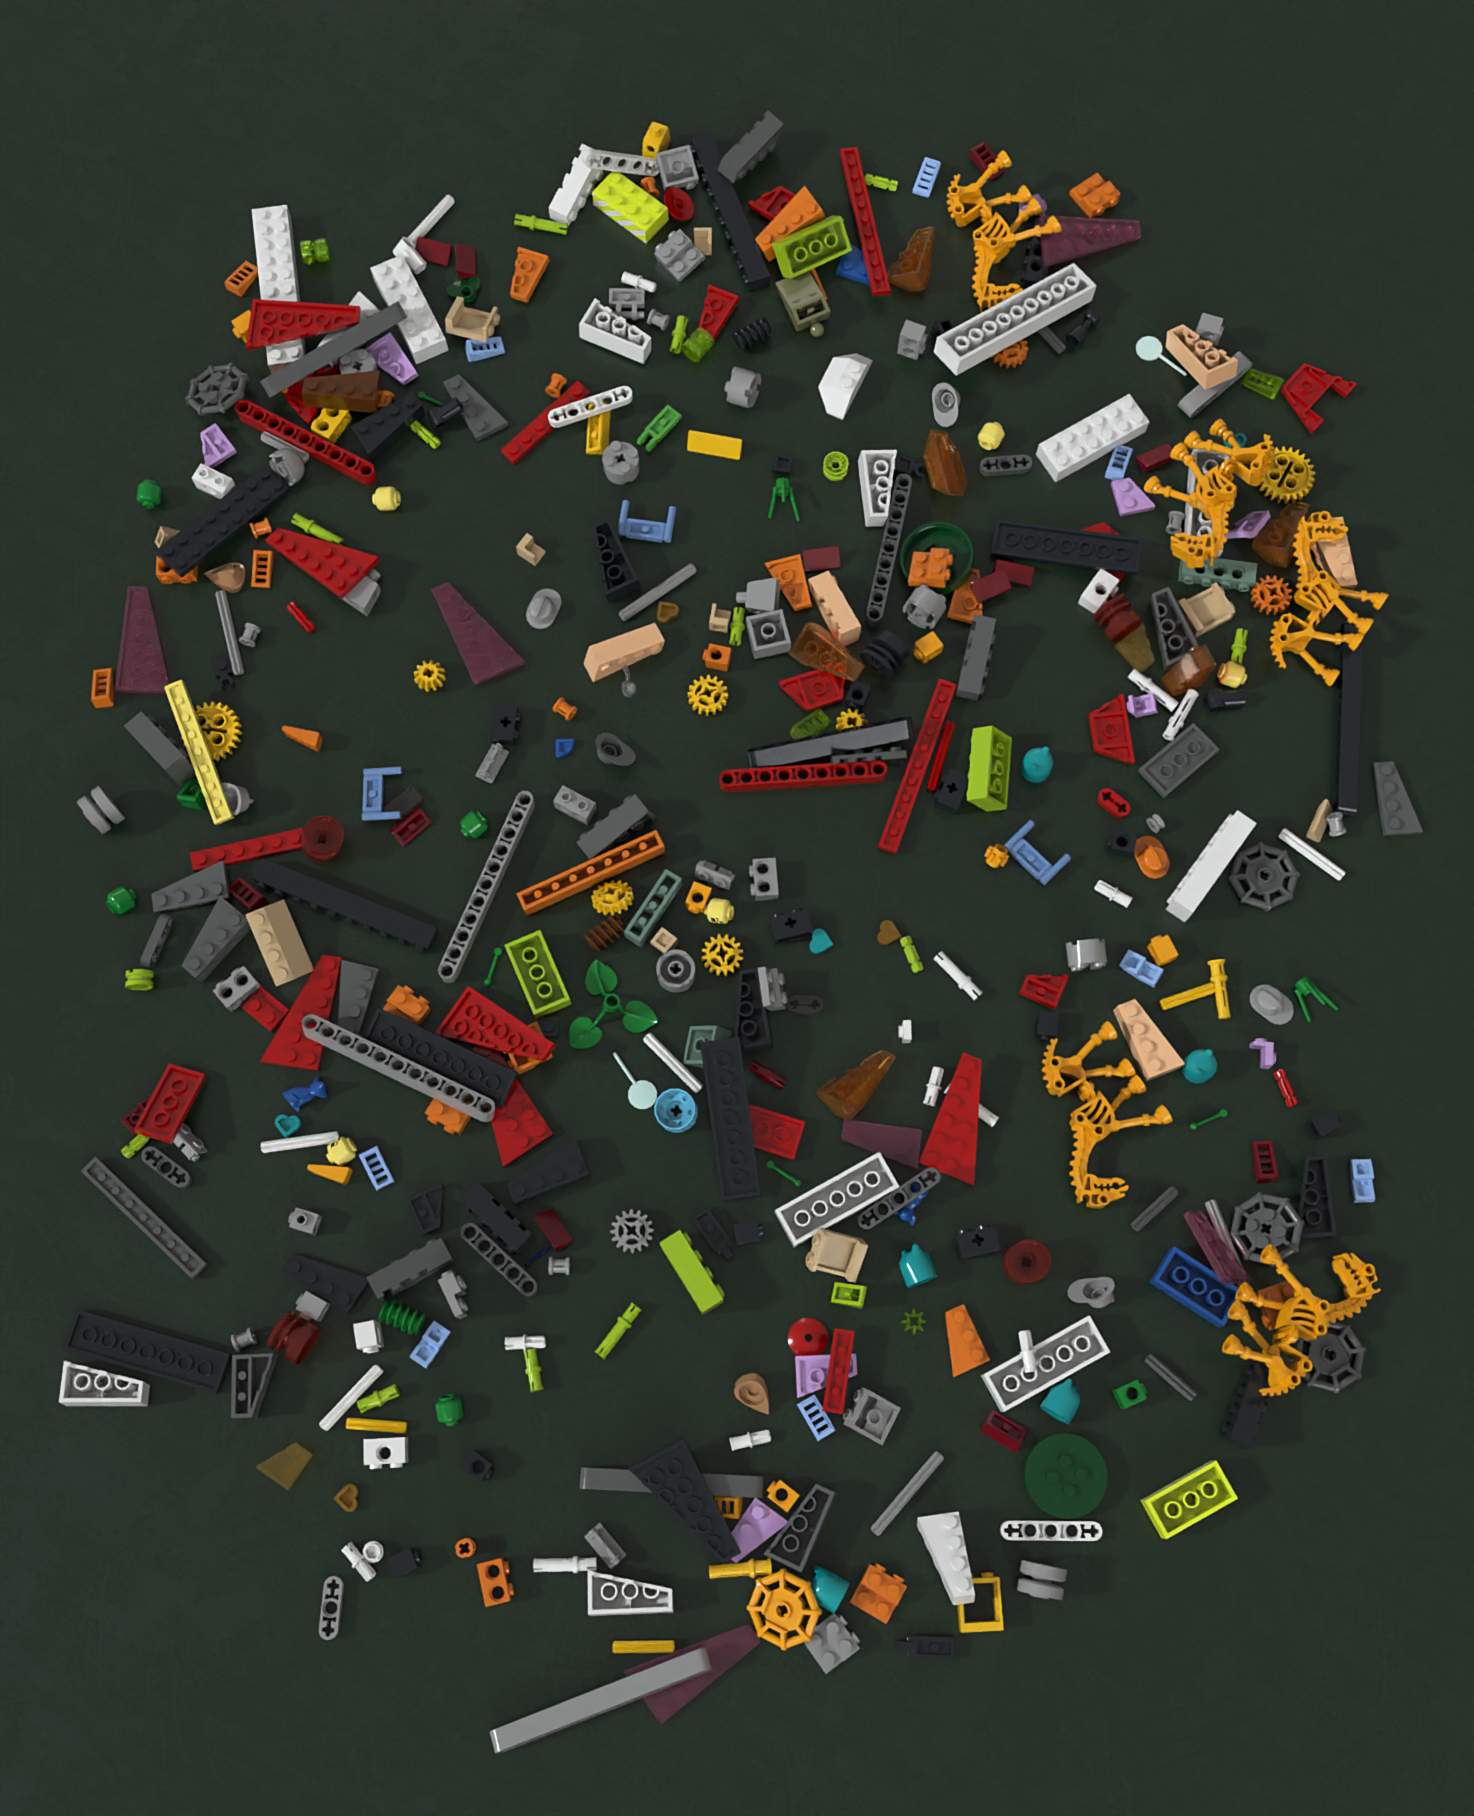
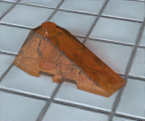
M934 226L916 230L908 241L906 250L900 252L898 261L892 263L889 268L887 277L890 283L908 292L926 289L930 276Z
M1301 502L1289 503L1274 521L1271 520L1264 530L1261 529L1252 543V548L1269 565L1288 567L1295 551V547L1292 544L1297 540L1294 538V535L1299 533L1297 530L1298 523L1303 516L1306 520L1310 504Z
M880 1050L863 1060L861 1066L852 1070L849 1068L845 1071L846 1074L839 1079L834 1077L816 1092V1095L836 1116L850 1121L863 1109L896 1057L892 1053Z

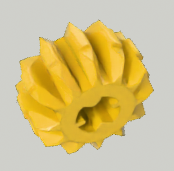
M423 660V666L417 665L418 671H414V676L416 677L414 681L416 684H419L420 689L425 688L429 692L430 688L436 691V686H443L441 681H445L446 677L443 675L445 670L441 668L440 663L434 664V661L430 660L429 664H427Z
M849 708L847 713L842 711L841 717H837L838 724L836 729L841 730L868 724V721L864 719V713L858 715V709L852 713V710Z

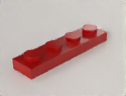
M834 1328L822 1411L843 1414L855 1331Z

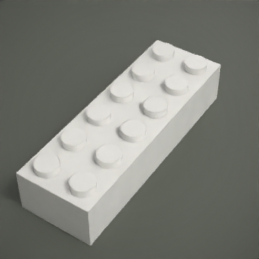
M403 254L371 267L373 279L387 307L399 301L408 317L396 325L415 363H421L448 351L446 339Z
M1128 394L1040 443L1036 456L1056 483L1113 451L1116 446L1123 445L1145 433L1149 420L1131 395Z
M1193 449L1191 453L1195 457V463L1203 475L1217 465L1219 471L1222 462L1230 458L1229 455L1214 450ZM1190 467L1188 469L1187 495L1196 492V485L1198 483ZM1186 502L1183 533L1200 537L1205 534L1211 535V519H1207L1203 512L1198 508L1191 507ZM1218 550V556L1215 558H1220L1223 550Z
M1238 810L1234 815L1229 814L1167 900L1169 905L1166 910L1183 922H1186L1257 823Z
M878 1152L776 1209L775 1214L795 1248L813 1238L818 1228L829 1229L899 1188V1185L881 1153Z
M1089 1315L1033 1346L1034 1350H1036L1034 1354L1038 1371L1025 1373L1022 1354H1018L984 1373L981 1377L1000 1411L1005 1412L1110 1353V1350Z

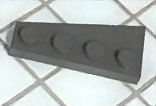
M459 374L443 381L444 387L451 399L456 397L462 403L464 412L461 415L476 441L509 426L508 422Z
M901 746L890 747V751H883V748L871 749L872 752L864 753V749L853 750V754L841 752L830 755V763L907 758L906 750L901 749Z
M1375 762L1372 767L1383 837L1422 834V827L1394 762Z
M220 861L152 893L154 913L157 914L216 902L220 896L224 900L231 899L225 861Z
M341 960L339 1027L360 1036L380 971L379 969Z

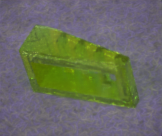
M1250 368L1241 384L1274 400L1284 379ZM1251 376L1255 377L1253 382L1249 381Z
M819 708L793 725L790 735L794 739L816 735L832 721ZM816 717L820 719L821 724L816 720Z

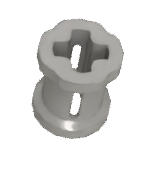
M653 308L649 313L647 324H654L665 330L670 316L658 313Z
M1179 511L1169 512L1168 517L1170 519L1165 531L1173 535L1181 533V524L1185 519V514Z
M245 623V631L243 636L239 638V641L244 645L255 647V639L257 634L261 632V628L251 623Z
M1334 812L1325 816L1329 823L1330 836H1339L1346 833V828L1343 827L1341 819L1343 817L1341 812Z
M549 1257V1275L553 1273L569 1275L570 1257H566V1259Z
M251 1327L239 1335H231V1341L236 1352H240L242 1348L251 1344H257L255 1333Z

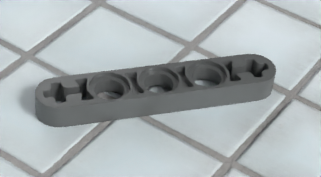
M929 1167L863 1211L858 1216L859 1226L863 1229H870L937 1185L942 1179L941 1171L936 1167ZM929 1171L931 1173L935 1172L937 1174L935 1176L936 1181L934 1182L933 1179L927 1181L926 1184L928 1185V1187H926L924 1181L920 1179V1177L922 1176L923 1179H926L930 1175ZM914 1181L919 1182L921 1185L919 1193H914L911 1190V1184ZM898 1192L902 1193L905 1197L902 1204H898L895 1201V1194ZM882 1203L886 1204L889 1208L886 1215H882L878 1210L879 1205ZM875 1213L877 1217L870 1220L871 1225L868 1223L864 1224V1215L869 1217Z

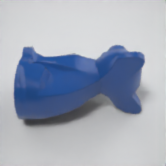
M317 1076L310 1086H297L282 1093L297 1112L300 1111L299 1108L302 1104L311 1101L314 1096L321 1098L327 1096L325 1083L320 1080V1076Z
M916 1181L911 1184V1190L914 1193H919L921 1190L920 1183ZM930 1189L894 1214H898L901 1220L909 1221L911 1225H914L916 1218L913 1209L919 1205L923 1197H926Z

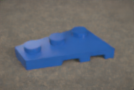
M850 243L852 251L842 255L836 275L870 285L863 253ZM886 268L887 277L889 281L892 272Z

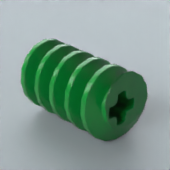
M395 1299L391 1303H388L389 1300H387L379 1315V1321L383 1322L386 1319V1324L391 1325L393 1323V1327L396 1329L401 1325V1331L405 1332L408 1329L409 1335L415 1333L416 1336L423 1325L425 1313L418 1317L417 1309L410 1313V1306L403 1310L404 1303L397 1307Z

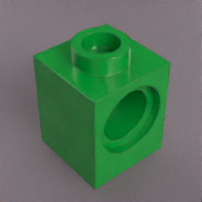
M1138 1379L1112 1390L1121 1409H1126L1147 1399L1145 1396L1147 1394L1146 1388L1142 1382L1139 1383ZM1129 1388H1133L1136 1392L1133 1400L1127 1396Z

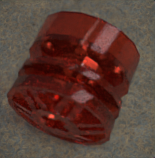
M1124 594L1107 601L1093 615L1095 622H1099L1098 626L1100 628L1108 626L1104 630V634L1111 643L1124 639L1143 622V619L1136 610L1128 611L1132 604L1127 602L1128 599Z
M319 815L306 823L301 838V848L304 854L315 862L333 860L338 855L344 840V830L341 824L335 818L327 815ZM318 840H325V844H323L322 842L318 843Z
M1033 1239L1022 1240L1010 1246L1002 1259L1003 1271L1012 1282L1020 1285L1031 1284L1044 1278L1049 1272L1051 1258L1047 1248L1041 1242ZM1026 1259V1266L1023 1267L1021 1265V1263L1023 1262L1022 1260Z
M290 1310L273 1328L267 1341V1348L275 1349L277 1354H281L287 1348L284 1358L297 1366L306 1358L315 1345L321 1329L310 1322L305 1323L301 1327L303 1317H296V1313Z

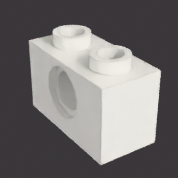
M203 464L199 465L192 476V480L198 489L219 499H222L236 487L232 478Z
M1100 569L1081 595L1078 604L1095 615L1100 610L1104 611L1109 603L1107 601L1110 596L1114 597L1119 589L1117 587L1119 579ZM1096 591H1102L1104 594L1100 595Z
M371 1320L353 1324L357 1349L369 1354L379 1352V1348L384 1347L380 1322Z
M408 1437L364 1439V1465H370V1469L382 1468V1464H390V1468L403 1467V1463H408ZM385 1447H388L391 1451L388 1459H384L381 1455Z

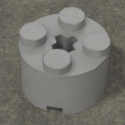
M365 349L350 351L340 358L341 374L378 371L373 356Z
M734 366L731 373L732 377L725 385V392H727L726 401L745 408L753 407L759 394L757 384L761 385L760 373Z
M613 441L605 449L602 461L608 480L619 485L635 480L640 470L637 449L629 443Z
M921 585L913 591L903 606L904 614L907 612L909 621L916 626L924 629L927 626H931L930 629H932L946 610V598L942 594H937L930 590L928 586Z
M1099 939L1079 940L1076 945H1072V942L1066 943L1068 967L1071 968V972L1082 971L1090 966V970L1101 969L1106 966L1107 955L1104 939L1100 941Z
M670 950L659 958L656 965L657 978L660 985L670 992L686 991L695 980L694 961L685 951ZM675 968L679 969V972L677 974H673Z

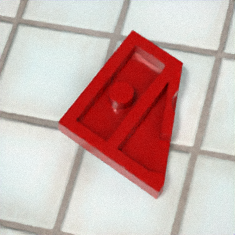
M1027 975L1019 994L1055 1010L1069 975Z

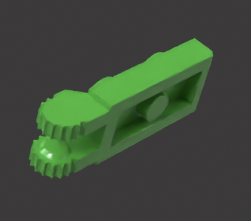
M667 405L645 428V431L637 439V443L642 445L649 436L652 437L645 447V450L650 452L657 442L659 443L680 421L682 415Z

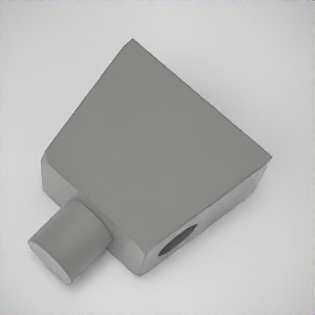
M372 569L342 600L367 616L381 593V589L376 583L381 575Z
M777 578L748 582L747 592H737V603H746V609L753 614L778 610L780 582Z

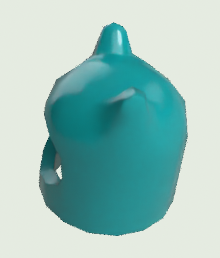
M1047 746L1033 748L1026 753L1021 764V773L1028 781L1040 783L1049 777L1054 765L1049 748Z
M1198 1049L1191 1052L1183 1060L1185 1064L1182 1066V1073L1187 1080L1195 1084L1208 1081L1214 1076L1218 1067L1213 1051L1211 1049Z
M918 1244L912 1245V1251L907 1252L904 1250L901 1252L902 1258L899 1266L907 1288L920 1285L937 1277L930 1256L927 1252L921 1250Z
M1067 1379L1064 1383L1054 1384L1048 1396L1040 1405L1046 1413L1066 1424H1070L1080 1405V1395L1076 1391L1077 1388L1072 1386L1073 1381L1071 1379Z
M814 1566L815 1576L811 1581V1588L817 1603L831 1613H834L843 1599L850 1582L820 1566Z

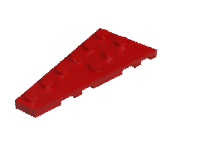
M253 299L246 349L247 351L354 327L359 324L361 308L360 306Z
M321 956L260 1062L319 1072L324 1045L304 1035L302 1020L305 1016L313 1014L330 1022L341 970V960H343L342 957ZM309 1025L308 1028H314L316 1025Z
M469 986L435 1032L444 1038L543 1062L548 1059L556 1047L554 1043Z
M475 1046L473 1048L474 1052L509 1067L498 1050L482 1046ZM516 1078L504 1107L501 1109L495 1106V1116L491 1120L503 1167H506L553 1135Z

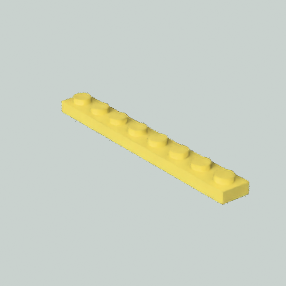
M179 680L164 687L213 822L215 825H219L233 819V813L183 680Z

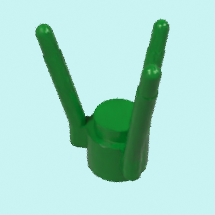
M779 478L776 480V487H773L768 517H772L777 494L782 497V502H785V497L789 494L796 520L799 522L800 517L793 495V487L790 486V480Z
M1307 976L1294 984L1297 988L1294 993L1299 999L1308 1022H1311V1018L1302 994L1306 997L1312 993L1323 1005L1327 1002L1334 1010L1338 1011L1339 1008Z

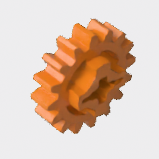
M1022 339L991 356L994 357L993 362L999 361V366L1001 367L1005 364L1006 368H1009V365L1015 368L1017 363L1021 365L1027 356L1028 347L1026 346L1028 342Z
M1267 575L1265 579L1260 578L1258 583H1255L1254 589L1250 593L1253 595L1251 601H1256L1254 607L1259 606L1260 613L1265 610L1266 615H1269L1270 611L1276 615L1278 611L1282 613L1289 606V602L1292 599V596H1290L1292 589H1287L1288 583H1282L1283 578L1278 581L1275 575L1272 579Z

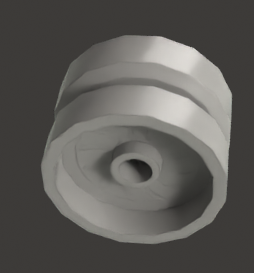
M100 786L91 791V796L96 803H93L87 796H83L77 801L86 818L102 834L111 829V825L106 817L115 824L125 819Z
M1021 1560V1573L1032 1576V1579H1018L1017 1591L1029 1593L1030 1596L1043 1599L1063 1600L1064 1589L1061 1586L1052 1584V1580L1058 1582L1066 1581V1569Z

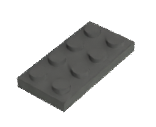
M1192 723L1144 764L1138 772L1165 798L1220 749Z

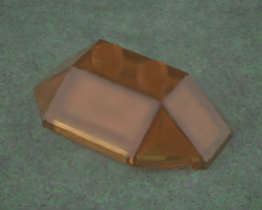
M931 429L923 454L931 487L949 496L962 497L968 482L959 451L947 437L946 431Z

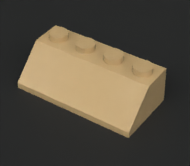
M285 900L278 901L245 915L276 986L314 970Z

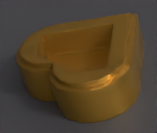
M659 601L657 620L660 624H667L671 619L678 617L679 607L676 604Z
M885 920L881 923L880 932L877 935L879 944L886 946L901 938L899 931L892 921Z
M347 1484L333 1499L345 1511H355L359 1505L357 1499L359 1488L355 1484Z

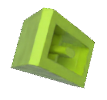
M835 1282L831 1302L862 1309L867 1287Z

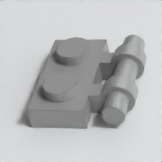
M609 288V308H616V311L612 312L624 319H644V311H637V308H645V289ZM622 308H632V311H622Z

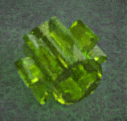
M912 1309V1314L904 1313V1316L907 1318L902 1320L901 1323L906 1324L905 1332L910 1329L912 1334L915 1335L916 1329L923 1331L921 1324L927 1321L921 1318L923 1312L915 1314V1309ZM916 1317L918 1319L916 1322L918 1326H910L909 1323L911 1321L909 1318L913 1319Z

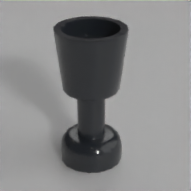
M1088 310L1084 315V323L1075 326L1066 335V341L1072 347H1080L1087 336L1089 326H1095L1100 321L1099 316L1094 311Z

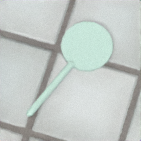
M1146 336L1137 342L1136 352L1140 358L1152 361L1159 357L1184 376L1187 375L1184 370L1161 355L1162 345L1158 339Z
M614 1052L613 1056L633 1083L628 1091L630 1103L638 1109L650 1108L657 1099L655 1086L646 1080L636 1082L617 1053Z

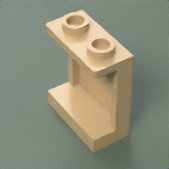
M457 296L445 318L446 333L487 343L489 337L493 336L495 325H498L500 321L498 307L494 306L491 313L464 307V298Z
M1217 582L1213 583L1209 589L1187 600L1183 598L1177 602L1194 637L1232 619L1235 613L1233 603L1228 601L1224 589Z
M818 1228L817 1233L814 1234L812 1239L811 1251L806 1256V1266L812 1272L820 1270L845 1277L847 1281L855 1283L868 1245L862 1238Z

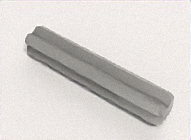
M267 431L261 434V441L278 450L283 448L294 450L302 455L304 463L309 460L310 454Z

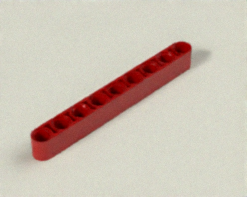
M242 399L236 402L235 410L242 422L262 432L267 431L308 452L311 457L366 485H372L376 482L377 474L373 464L248 400Z
M874 760L725 770L720 774L719 785L725 792L876 783L885 779L887 765L883 761ZM878 768L881 769L883 773L876 774L873 770ZM862 770L864 774L857 775L855 771ZM843 771L845 775L840 777L837 776L836 772ZM819 772H824L827 776L824 778H820L817 776V774ZM801 773H805L808 777L806 779H801L798 777V775ZM784 774L787 775L789 779L782 780L779 777ZM762 776H768L770 780L765 782L762 781L760 778ZM744 777L751 778V781L745 783L742 781V779ZM726 778L732 779V783L726 784L723 782V780Z

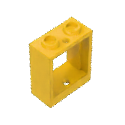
M994 1572L981 1573V1577H973L971 1573L973 1584L992 1583L995 1620L965 1622L964 1604L957 1605L959 1631L964 1633L1004 1630L1000 1578L994 1576Z

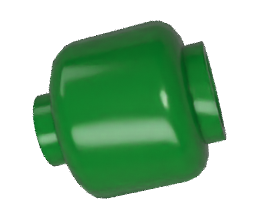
M143 480V483H140L137 487V501L143 504L144 508L149 509L161 503L162 488L156 481Z
M479 810L477 812L470 811L461 819L460 824L462 828L460 830L467 838L470 836L478 838L488 829L487 823L489 820Z
M120 886L108 893L106 904L112 913L124 914L135 907L134 899L137 897L131 888L127 889L124 886Z
M446 1394L439 1397L435 1404L438 1421L446 1423V1426L458 1424V1420L464 1416L460 1397L455 1396V1394Z

